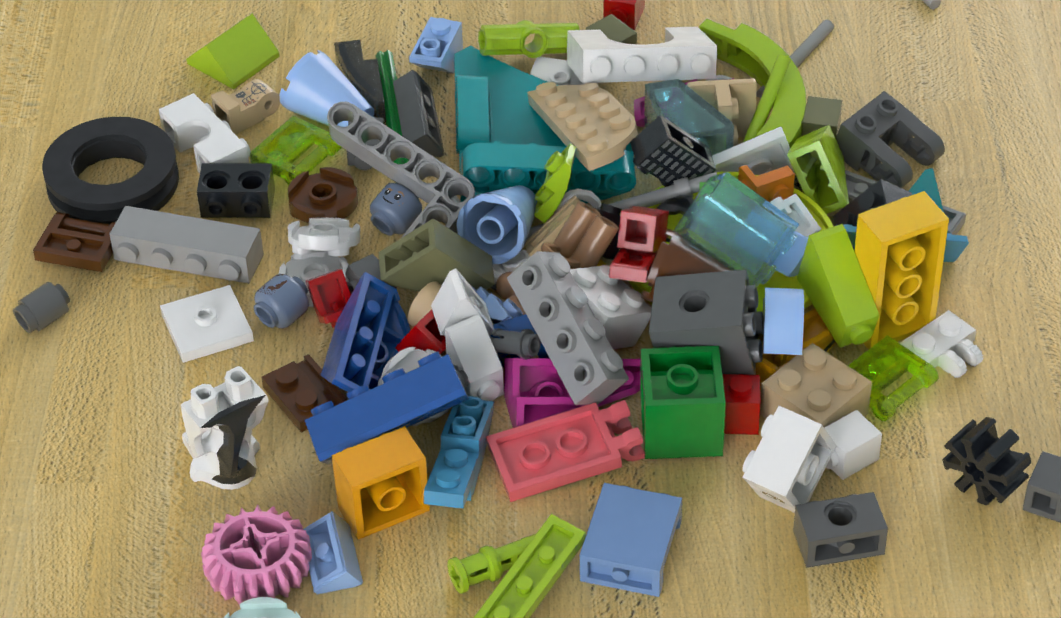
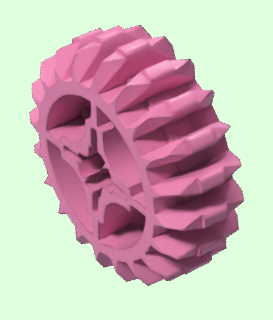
M258 504L253 512H246L241 507L238 516L234 517L226 514L224 523H214L213 533L206 534L205 546L202 547L201 552L204 575L207 577V581L210 582L214 592L220 591L225 600L235 597L239 606L240 603L257 597L275 598L276 595L280 594L288 598L290 587L300 588L302 578L308 576L309 562L312 559L310 538L306 530H303L300 520H292L288 511L278 515L274 506L267 512L262 511Z

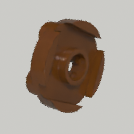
M320 168V173L309 175V171L303 172L296 176L288 186L290 214L292 217L309 223V218L345 219L354 212L358 205L357 187L354 185V179L347 172L337 168Z

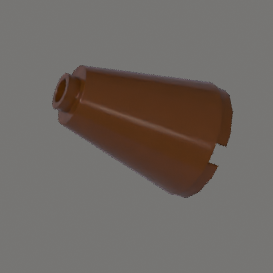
M668 229L665 235L671 241L669 244L661 242L646 281L649 282L648 286L652 287L651 292L643 290L641 298L653 302L656 277L734 270L676 231Z

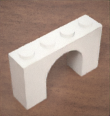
M698 27L665 28V43L648 45L616 42L608 39L601 30H568L567 64L582 83L716 79L717 45Z

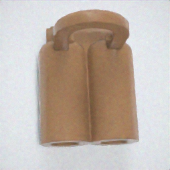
M578 201L554 243L544 242L541 246V251L560 253L568 261L571 269L596 267L619 227L609 219L601 216L592 206Z

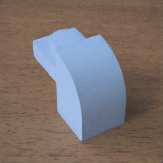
M765 288V298L763 299V354L802 355L804 289Z

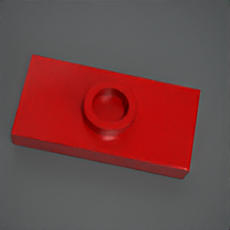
M621 248L610 264L609 278L646 283L658 250L651 253Z

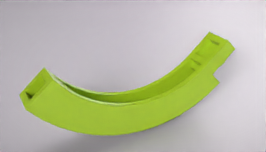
M706 19L699 26V29L717 45V59L747 73L750 77L756 79L760 86H766L779 54L790 57L769 37L743 23L733 30ZM792 59L772 105V113L766 124L756 134L757 137L782 127L790 148L796 139L802 136V124L806 109L805 86L802 76Z

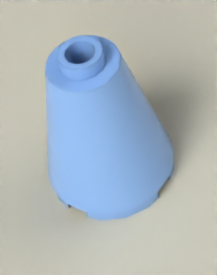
M317 50V55L309 52L297 61L286 77L290 81L287 91L282 88L280 91V103L287 110L329 126L327 119L330 107L338 102H349L370 116H374V108L334 62L321 50ZM342 121L337 125L346 127L348 126V121Z
M513 186L474 196L459 211L456 223L458 235L490 254L493 264H503L521 252L526 243L535 217L534 212L537 201L534 199L535 194L525 186Z

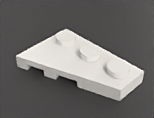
M778 127L712 156L717 169L715 172H739V167L747 165L756 175H761L787 165L794 172L787 156L790 147L782 127ZM795 174L794 183H799Z

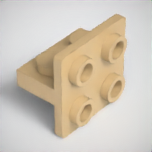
M756 79L688 82L686 132L696 139H714L716 154L738 145V137H745L756 110Z

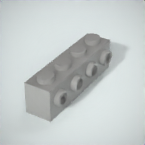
M537 251L512 272L507 279L574 404L589 405L596 402L598 405L629 380L623 369V361L618 353L612 349L605 336L604 326L595 318L587 303L588 298L585 292L578 287L574 280L568 261L557 252Z

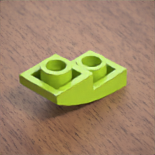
M571 143L561 153L559 151L554 152L545 165L547 170L545 182L539 188L534 198L537 201L534 216L543 223L553 215L567 190L576 147Z

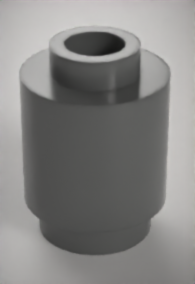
M46 282L20 299L18 306L13 308V314L27 333H31L35 329L41 331L69 312L67 304L70 302V298L60 284L54 286L51 282Z

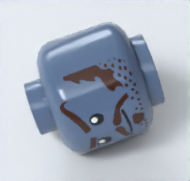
M285 274L275 275L256 291L254 312L260 321L270 328H287L308 310L309 301L306 295L308 288L296 276L291 278Z

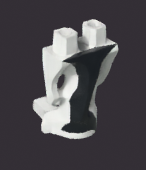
M240 366L227 371L224 377L225 382L214 388L210 384H201L191 389V399L181 404L182 417L186 432L182 434V440L193 458L190 466V478L194 482L203 481L221 489L233 490L249 484L255 477L257 470L255 454L260 449L259 442L251 434L252 429L262 420L269 400L264 391Z

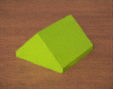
M252 13L186 58L188 65L234 90L279 58L280 55L278 49Z

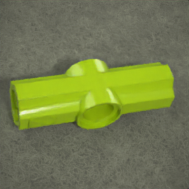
M528 20L520 21L517 24L481 25V29L478 31L480 53L483 56L524 54L529 58H537L543 54L567 53L568 30H580L577 23L535 24ZM535 33L533 41L524 45L527 36Z

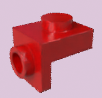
M337 269L305 281L319 322L324 324L331 323L332 328H335L336 322L351 296L342 269Z

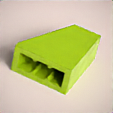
M830 125L797 138L788 151L787 156L804 194L817 203L826 214L848 205L844 157Z
M843 224L809 235L797 280L839 348L852 343L859 345L866 342L873 336L879 312Z

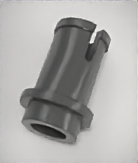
M496 328L491 333L493 336L500 337V339L490 337L496 353L516 354L525 360L535 357L539 353L541 341L533 330L524 329L521 332Z

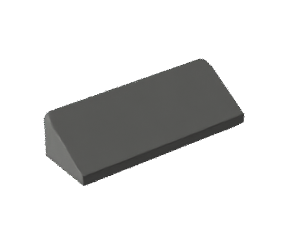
M411 70L393 82L402 137L430 155L441 157L444 155V148L432 89L416 71Z

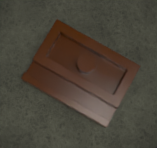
M309 354L305 355L304 360L297 364L293 361L261 377L263 388L301 433L308 430L305 420L313 416L311 413L313 408L332 401L334 406L348 400L337 386L321 376L322 369Z

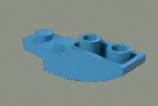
M468 396L469 400L452 407L441 434L440 452L424 489V504L463 509L466 501H471L487 446L486 436H489L494 401H485L478 397Z

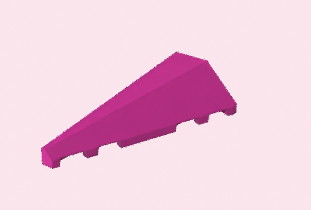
M550 358L504 359V398L512 428L585 406L574 404ZM622 359L623 369L629 380L597 405L598 407L640 391V359Z

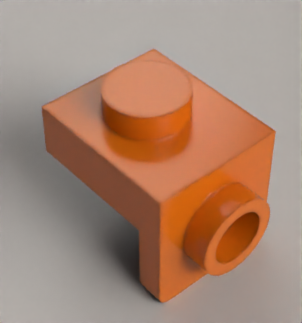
M744 165L739 167L738 182L736 183H743V198H750V208L762 212L763 208L775 198L781 197L785 200L793 195L795 173L787 165L755 176L750 168Z

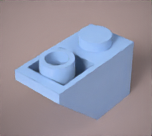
M430 17L409 56V62L421 68L454 73V54L463 50L462 22Z

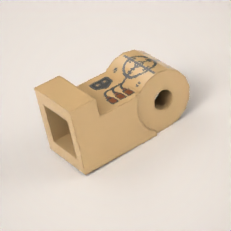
M260 79L251 80L243 89L230 95L223 90L211 95L215 115L221 121L225 120L235 135L274 114L280 105L279 94Z

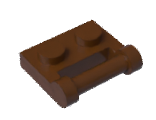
M56 212L33 249L35 261L102 272L113 254L110 232L116 222H112L109 225L70 218L67 213Z

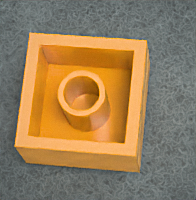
M405 426L332 455L338 508L358 540L430 511V505L424 504V489L428 481L426 458Z

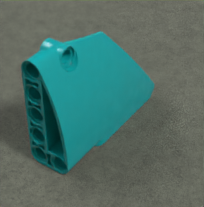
M470 45L454 54L456 154H459L460 174L473 184L475 196L513 186H525L536 195L539 188L545 182L547 174L545 165L554 152L559 151L561 153L567 147L529 105L527 92L536 90L538 85L547 81L516 69L489 55L483 56L480 50ZM630 143L626 145L625 155L591 171H588L575 156L569 184L565 193L575 189L592 191L601 201L634 189L636 174L633 162L634 154ZM460 195V202L467 199L465 196Z

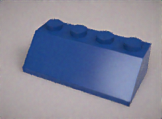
M439 352L432 353L417 361L420 366L417 369L405 373L403 368L395 370L382 377L384 384L370 390L368 384L348 392L346 395L349 400L334 406L333 402L329 401L311 410L313 416L306 419L305 423L319 461L330 464L332 463V455L346 448L359 445L404 426L408 428L469 400L450 356L447 354L441 357Z

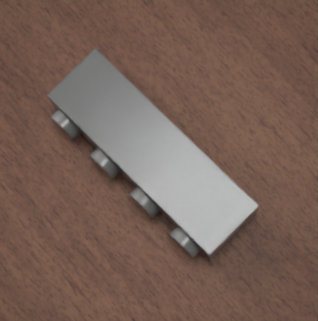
M131 206L124 207L110 232L114 260L248 284L264 255L260 228Z

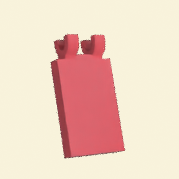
M626 401L617 402L609 408L599 410L595 402L486 436L488 449L510 502L621 468V458L627 461L644 459V451L641 446L643 437L638 427L632 429L628 419L631 416L630 409Z

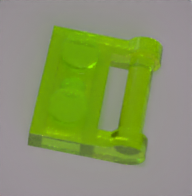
M292 116L250 152L251 163H272L273 174L283 178L289 185L296 176L306 171L311 172L329 155L334 156L342 147L331 138L330 132L296 116ZM312 145H318V147L314 151H312L306 158H304L298 165L295 166L292 164Z
M888 335L848 365L872 381L869 407L875 417L881 421L890 419L895 415L897 407L923 387L929 388L939 379L937 370L931 364ZM907 371L914 375L888 396L881 393L882 390Z

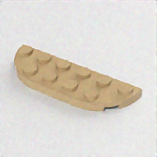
M546 82L538 85L536 90L527 92L529 105L566 146L571 143L576 147L575 156L588 171L605 166L625 155L626 145L638 135L636 122L632 114L611 93L599 88L597 83L556 86L554 82Z

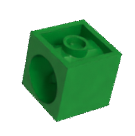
M719 346L642 348L640 359V408L645 459L723 456L726 402Z

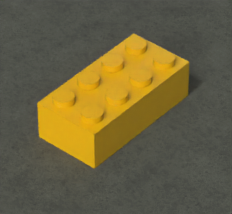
M925 191L858 214L854 251L879 312L873 336L864 342V345L870 352L906 339L936 319L949 218Z

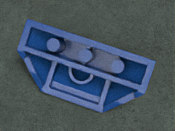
M367 272L361 276L336 322L321 372L323 378L347 392L367 384L370 390L378 386V381L382 377L385 365L398 353L395 347L411 330L407 317L399 304L400 297L396 288Z

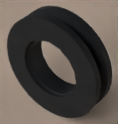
M104 117L72 127L54 140L47 149L42 163L48 198L57 212L67 213L70 218L109 225L112 222H117L125 206L159 211L173 197L179 182L175 149L168 134L148 121L132 117ZM125 158L144 165L135 176L120 183L109 185L91 184L78 178L88 166L106 159Z

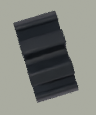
M985 417L978 424L972 419L944 445L951 452L942 459L946 470L954 469L963 472V475L954 483L955 486L965 493L975 484L978 494L977 502L988 505L995 498H997L999 503H1002L1029 478V475L1023 471L1032 463L1029 453L1025 452L1023 454L1010 450V447L1019 440V436L1012 429H1009L998 438L995 427L996 420L990 417Z

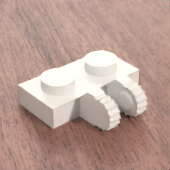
M949 310L897 344L895 356L922 376L939 366L948 374L950 373L951 376L959 378L967 371L965 362L971 365V367H975L983 360L982 351H980L977 345L973 344L976 329Z

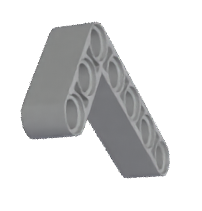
M338 102L330 107L327 115L331 138L338 145L394 182L405 186L417 197L428 203L402 237L431 219L445 223L447 228L458 233L456 223L459 211L475 196L473 184L467 178L349 102ZM342 121L352 122L349 126L340 127L337 125ZM377 139L381 141L374 146L365 144L368 140ZM398 158L409 159L405 164L394 163ZM428 176L438 178V180L434 183H425L422 181L425 177ZM456 195H463L467 198L463 202L451 200Z

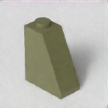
M431 219L379 252L381 281L390 286L420 291L424 286L433 281H437L442 285L449 271L455 268L476 290L480 286L487 290L495 285L492 256L435 219Z

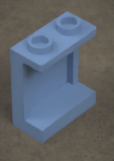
M604 483L579 555L580 581L660 597L666 559L675 530L680 528L682 522V497L630 488L624 485Z

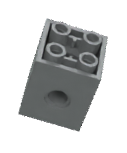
M747 270L656 277L649 326V335L653 348L719 346L722 374L756 375V363L763 360L762 343L759 335L763 334L764 314L762 311L757 312V286L750 285Z

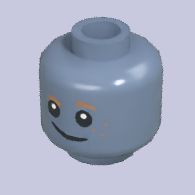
M388 183L370 204L371 222L386 235L392 236L393 233L404 234L422 212V204L418 199L419 197L401 184Z

